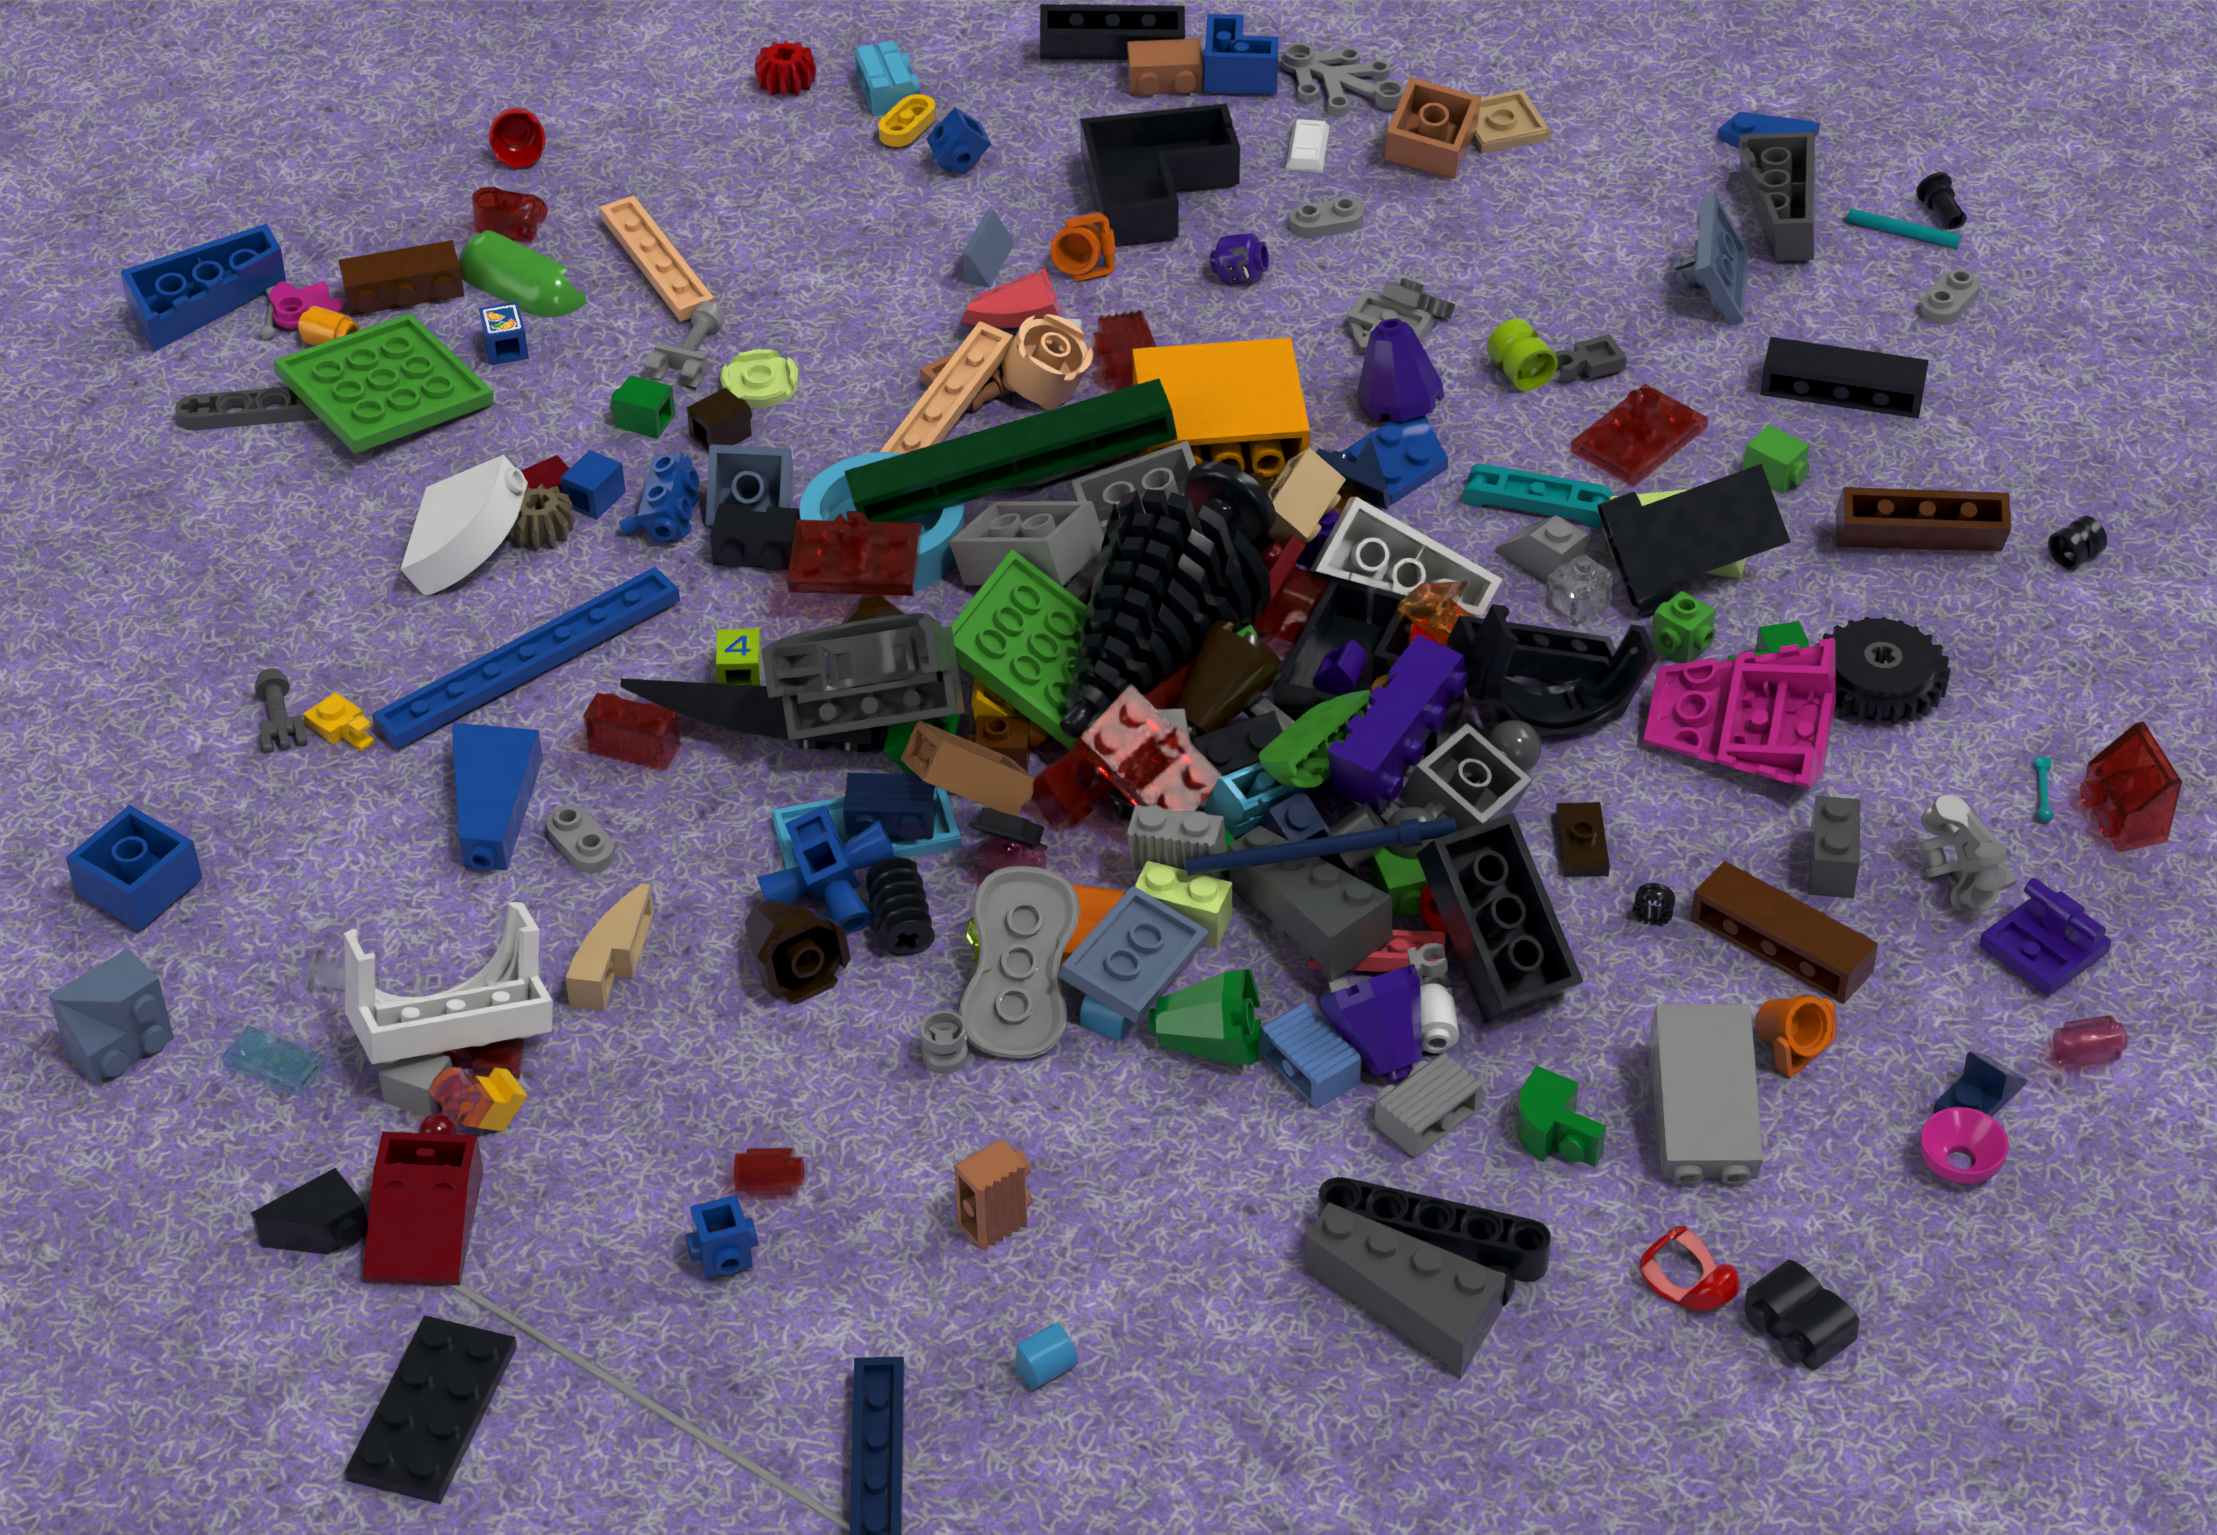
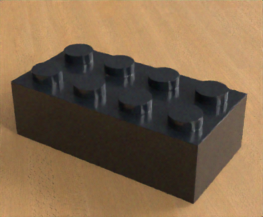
M1514 813L1434 839L1416 854L1485 1023L1564 995L1583 982Z

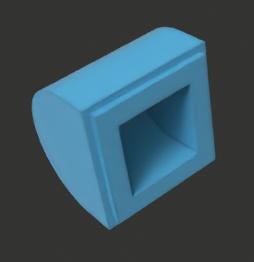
M1086 994L1080 1013V1026L1122 1041L1134 1022Z
M1059 1323L1046 1327L1017 1345L1015 1370L1031 1389L1040 1387L1078 1364L1075 1347Z

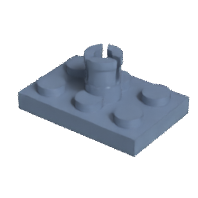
M1716 194L1701 199L1700 216L1697 217L1699 236L1698 240L1695 241L1697 253L1688 258L1674 261V269L1678 271L1675 272V275L1684 290L1692 288L1696 284L1700 286L1705 285L1710 293L1714 310L1718 314L1722 313L1728 324L1735 325L1744 321L1748 248Z
M1132 885L1061 965L1058 977L1132 1022L1137 1023L1205 944L1209 930Z

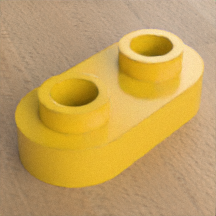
M913 94L904 97L879 120L880 141L892 147H901L913 142L935 121V101L923 94Z

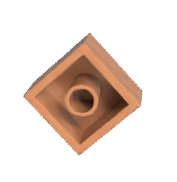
M1410 77L1387 130L1385 160L1435 175L1456 179L1478 126L1481 97Z

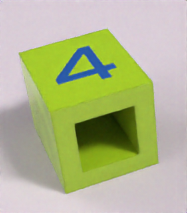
M760 628L717 629L716 671L718 683L762 686Z

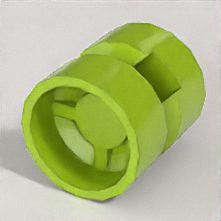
M1514 318L1505 321L1491 333L1487 341V352L1498 367L1503 369L1507 378L1521 391L1526 392L1544 386L1557 370L1558 359L1556 354L1545 341L1539 338L1534 328L1524 319Z

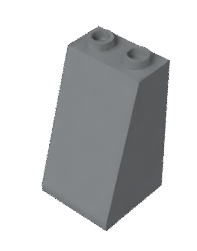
M1656 1004L1647 1041L1662 1179L1675 1178L1677 1183L1688 1185L1699 1183L1703 1178H1722L1728 1184H1743L1750 1181L1751 1178H1758L1763 1162L1751 1004Z

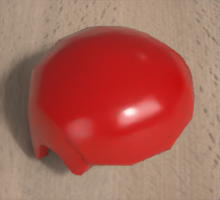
M520 107L505 109L493 119L489 130V142L499 162L517 169L529 167L541 158L546 144V136L539 118L534 113H530L529 110Z

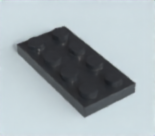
M424 1315L345 1469L347 1481L441 1504L517 1348L515 1337Z

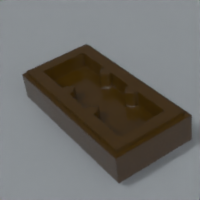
M1600 802L1556 803L1555 814L1564 877L1609 876L1610 863Z

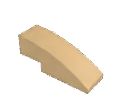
M641 883L622 897L601 917L582 942L565 977L569 1007L605 1011L615 978H634L654 914L650 884Z

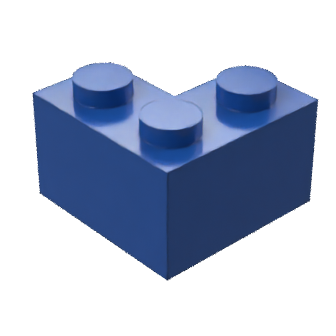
M1207 14L1204 92L1277 94L1279 37L1243 36L1244 15Z

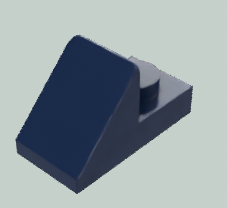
M1371 438L1368 439L1355 463L1344 453L1339 451H1332L1330 453L1318 448L1316 453L1346 479L1342 486L1363 493L1371 499L1372 504L1386 510L1391 504L1388 488Z
M1970 1051L1966 1056L1963 1076L1935 1102L1933 1113L1947 1108L1964 1107L1979 1110L1993 1117L2026 1085L2027 1079L1987 1055Z

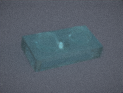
M249 1025L221 1056L224 1067L300 1098L327 1066L324 1055Z

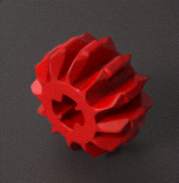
M787 40L781 44L772 42L771 47L760 49V54L756 56V62L754 63L755 75H757L760 89H768L770 96L781 92L784 98L789 92L799 96L801 89L810 90L811 82L815 81V75L817 74L811 48L803 47L801 42L794 44L788 43Z

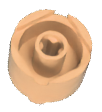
M1046 314L1043 319L1033 320L1034 316L1029 317L1020 326L1002 361V383L1008 390L1017 392L1022 397L1039 404L1046 410H1052L1071 398L1092 362L1093 351L1091 346L1088 349L1084 343L1085 334L1079 327L1060 316Z

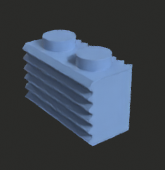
M1306 1002L1259 1028V1053L1316 1109L1321 1108L1331 1100L1336 1099L1360 1084L1362 1060L1358 1051L1350 1043L1343 1041L1341 1036H1337L1336 1031L1332 1030V1026L1324 1014L1320 1012L1314 1014L1312 1008H1308Z

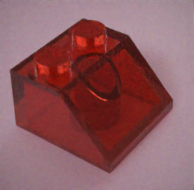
M2142 721L2131 726L2088 762L2084 782L2080 785V795L2083 804L2087 808L2091 807L2097 816L2102 835L2105 838L2111 839L2118 852L2168 842L2182 781L2147 725Z

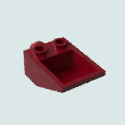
M432 1114L426 1117L421 1122L418 1133L382 1131L373 1171L363 1279L365 1282L460 1286L484 1170L477 1135H457L455 1124L449 1117L442 1114Z

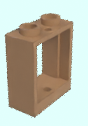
M918 720L901 756V760L923 781L999 812L1018 816L1021 808L1023 809L1028 805L1033 795L1032 784L1035 778L1010 757L921 720Z

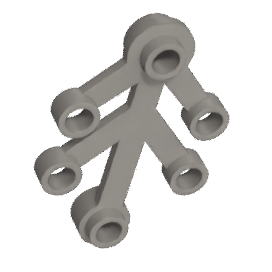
M1293 43L1286 47L1285 52L1281 56L1282 67L1296 75L1299 84L1298 100L1300 102L1312 104L1319 100L1320 88L1317 84L1313 83L1311 73L1323 78L1329 97L1328 112L1333 116H1345L1350 111V100L1344 96L1341 86L1374 99L1379 108L1384 111H1395L1405 91L1402 83L1395 80H1387L1390 77V64L1387 61L1374 60L1370 63L1360 64V52L1356 48L1347 47L1338 51L1314 53L1313 48L1308 44ZM1338 63L1340 66H1328L1326 64ZM1369 76L1372 80L1381 82L1374 85L1357 77Z

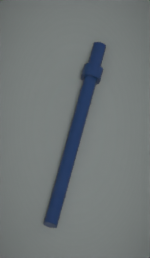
M1455 817L1420 823L1418 818L1399 821V826L1186 858V869L1188 876L1397 844H1402L1403 848L1421 846L1423 840L1437 839L1457 832Z

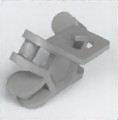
M1951 794L1942 795L1935 800L1932 807L1922 814L1921 823L1923 828L1930 834L1938 835L1937 837L1918 842L1920 851H1926L1929 866L1925 868L1927 877L1953 872L1960 881L1954 887L1950 896L1951 903L1956 910L1961 912L1987 910L1997 901L1999 891L2017 883V877L2003 863L2006 859V846L1990 833L1961 798ZM1954 844L1958 859L1946 861L1943 847Z

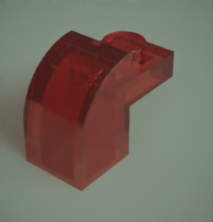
M1292 568L1269 604L1261 632L1296 644L1330 580L1298 568Z

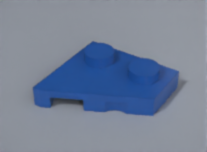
M1739 111L1718 128L1717 139L1739 149V135L1815 132L1816 137L1819 134L1820 123Z

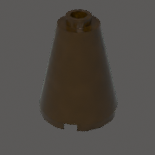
M1217 620L1208 629L1176 709H1185L1190 742H1192L1193 738L1224 728L1277 682L1284 673V669H1277L1281 664V660L1268 645L1248 631L1243 637L1232 632L1231 630L1235 624L1228 621Z

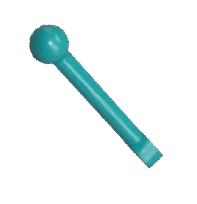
M2045 756L2036 757L2034 761V769L2039 772L2040 808L2036 812V818L2041 823L2050 822L2054 816L2052 809L2049 807L2047 772L2051 770L2052 761Z

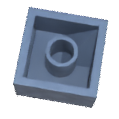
M129 949L124 950L49 995L66 1056L95 1085L110 1077L120 1075L129 1065L149 1053L161 1050L167 1042L174 1039L159 978Z

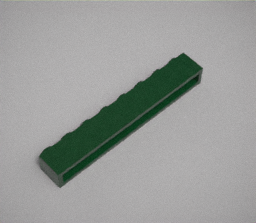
M1158 378L844 471L862 532L1173 441L1178 439L1172 408Z

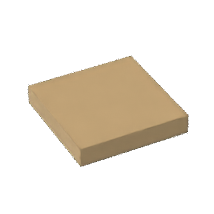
M1523 89L1481 98L1478 126L1472 138L1481 154L1550 140V129Z

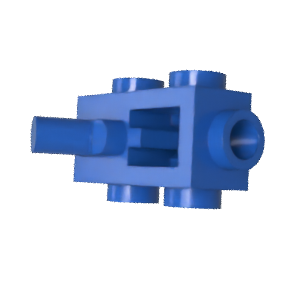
M678 452L652 458L642 500L639 505V512L619 521L620 527L626 536L644 527L654 542L681 539L690 533L692 525L689 520L692 517V507L699 500V496L696 493L699 488V476L696 469L692 467L693 462L688 456Z

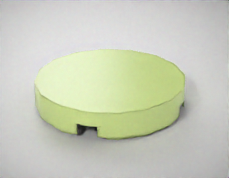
M750 350L733 357V363L729 364L728 367L725 364L721 369V389L726 387L738 398L744 399L750 408H768L779 405L793 396L798 389L799 372L795 362L788 356L786 360L779 357V352L773 350Z

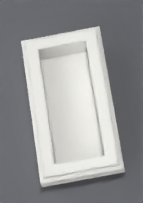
M1297 119L1293 123L1285 171L1323 173L1329 134V125L1325 121Z

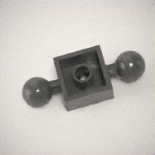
M1508 720L1495 726L1487 739H1485L1472 726L1466 723L1415 767L1398 796L1409 807H1404L1395 812L1388 820L1386 828L1399 826V821L1418 818L1420 823L1455 817L1458 832L1510 814L1533 781L1526 772L1531 770L1540 758L1541 741L1537 732L1525 722ZM1434 839L1423 840L1421 846L1403 848L1402 844L1387 847L1394 854L1402 858L1418 859L1416 854Z

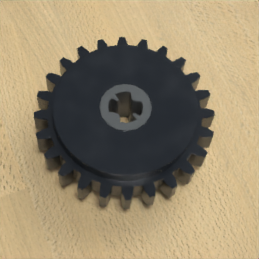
M1864 617V620L1856 622L1848 620V624L1844 628L1838 625L1834 626L1833 635L1827 633L1823 635V639L1835 638V706L1839 705L1843 708V715L1851 713L1858 716V721L1869 719L1874 720L1875 724L1879 725L1882 721H1891L1893 725H1897L1898 720L1904 718L1910 722L1914 721L1916 713L1927 716L1930 706L1937 708L1940 704V698H1945L1950 676V668H1948L1949 658L1942 655V645H1933V636L1930 634L1924 635L1919 631V627H1912L1905 624L1904 621L1890 620L1886 617L1874 619Z

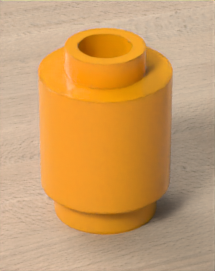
M312 306L308 311H305L298 323V331L301 333L302 341L313 346L360 331L359 324L352 321L350 316L318 306Z

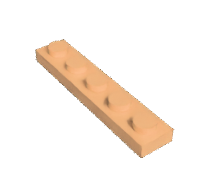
M634 195L600 207L602 221L680 322L690 319L700 302L710 301L715 303L712 294Z
M979 321L880 452L907 453L941 443L1004 360L1007 350L1013 341V335Z

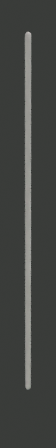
M460 1283V1286L448 1285L850 1532L849 1520Z

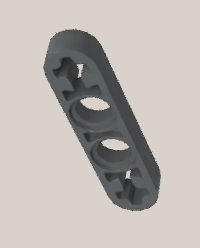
M289 387L190 395L180 399L175 407L179 425L187 430L320 419ZM272 404L283 405L277 409H265ZM235 407L243 408V410L239 412H226L227 410Z

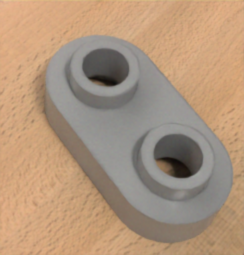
M1340 197L1335 200L1317 203H1305L1294 208L1290 213L1291 231L1295 235L1304 238L1354 231L1360 228L1364 221V208L1362 204L1350 197Z
M1964 269L1947 272L1922 297L1920 308L1922 317L1934 324L1944 325L1953 323L1977 299L1980 287L1979 279Z
M565 806L556 809L549 815L546 823L548 837L576 869L585 873H597L606 870L613 864L615 860L614 842L588 812L580 807Z

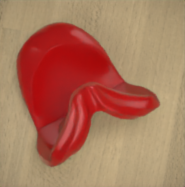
M1675 1226L1668 1230L1666 1235L1660 1237L1645 1251L1640 1260V1272L1645 1282L1657 1295L1691 1310L1708 1311L1720 1307L1734 1299L1740 1289V1280L1736 1268L1725 1263L1717 1267L1705 1244L1686 1226ZM1672 1240L1681 1243L1699 1261L1703 1269L1702 1278L1697 1284L1689 1288H1682L1672 1284L1654 1259V1256Z

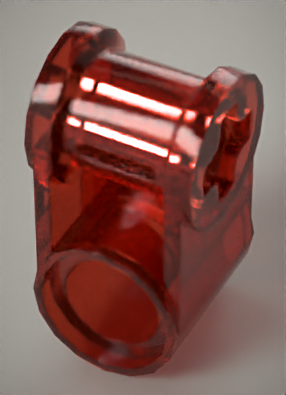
M483 187L476 190L472 195L474 227L479 234L489 230L513 241L530 243L537 235L538 224L542 223L548 215V208L545 202L532 194H521L501 190L496 187Z

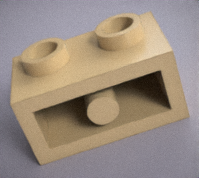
M1310 447L1287 462L1267 492L1275 507L1276 518L1268 535L1278 543L1292 535H1295L1305 545L1311 542L1321 529L1318 521L1322 515L1328 514L1341 498L1337 492L1346 479Z

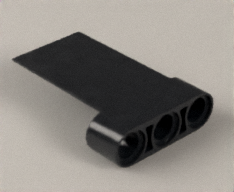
M1762 464L1644 506L1641 505L1634 491L1597 505L1602 526L1631 604L1639 609L1638 617L1655 612L1663 602L1668 603L1675 597L1672 584L1791 542Z

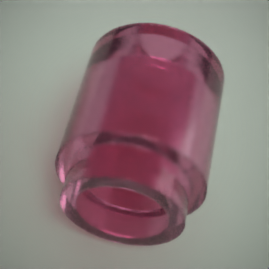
M2104 1015L2065 1022L2063 1027L2054 1030L2053 1046L2056 1057L2062 1065L2071 1064L2072 1067L2076 1068L2119 1060L2122 1050L2127 1048V1034L2122 1023H2117L2112 1015Z

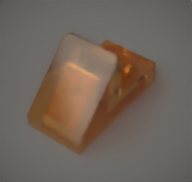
M1468 581L1420 584L1397 606L1400 612L1447 648H1449L1447 639L1459 615L1475 617L1457 604L1469 585Z

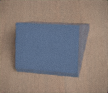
M709 445L705 526H713L719 503L751 505L752 511L766 512L767 506L792 507L795 485L791 448Z

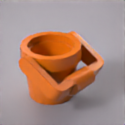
M1096 212L1066 219L1065 227L1056 233L1051 242L1050 254L1053 263L1061 271L1071 274L1074 281L1108 275L1115 269L1114 254L1116 253L1114 233L1110 229L1108 218L1102 213ZM1095 222L1099 223V228L1094 224ZM1101 250L1105 265L1093 268L1100 257Z
M1798 995L1793 998L1770 999L1759 1008L1756 1015V1030L1762 1041L1773 1045L1775 1068L1788 1077H1793L1834 1042L1837 1036L1836 1009L1830 999L1823 998L1821 1000L1815 996Z

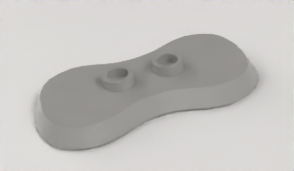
M1005 867L988 875L980 884L975 894L973 917L980 942V955L975 974L962 996L959 1015L966 1023L967 1040L981 1051L1008 1058L1035 1057L1053 1048L1065 1029L1067 1009L1058 976L1063 952L1078 924L1080 905L1074 887L1066 878L1058 873L1038 867Z

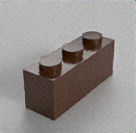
M453 240L339 259L343 288L350 316L464 296L460 265Z

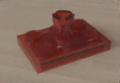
M1643 384L1637 390L1630 391L1626 399L1573 439L1570 452L1635 487L1708 427V417L1653 387Z
M846 511L848 521H845L842 514H839L834 521H796L787 577L788 593L914 596L922 537L921 523L867 522V518L857 511Z
M1132 685L1125 689L1073 744L1134 805L1159 806L1164 809L1194 812L1210 795L1218 778L1223 777L1188 741L1183 730L1179 727L1175 728Z

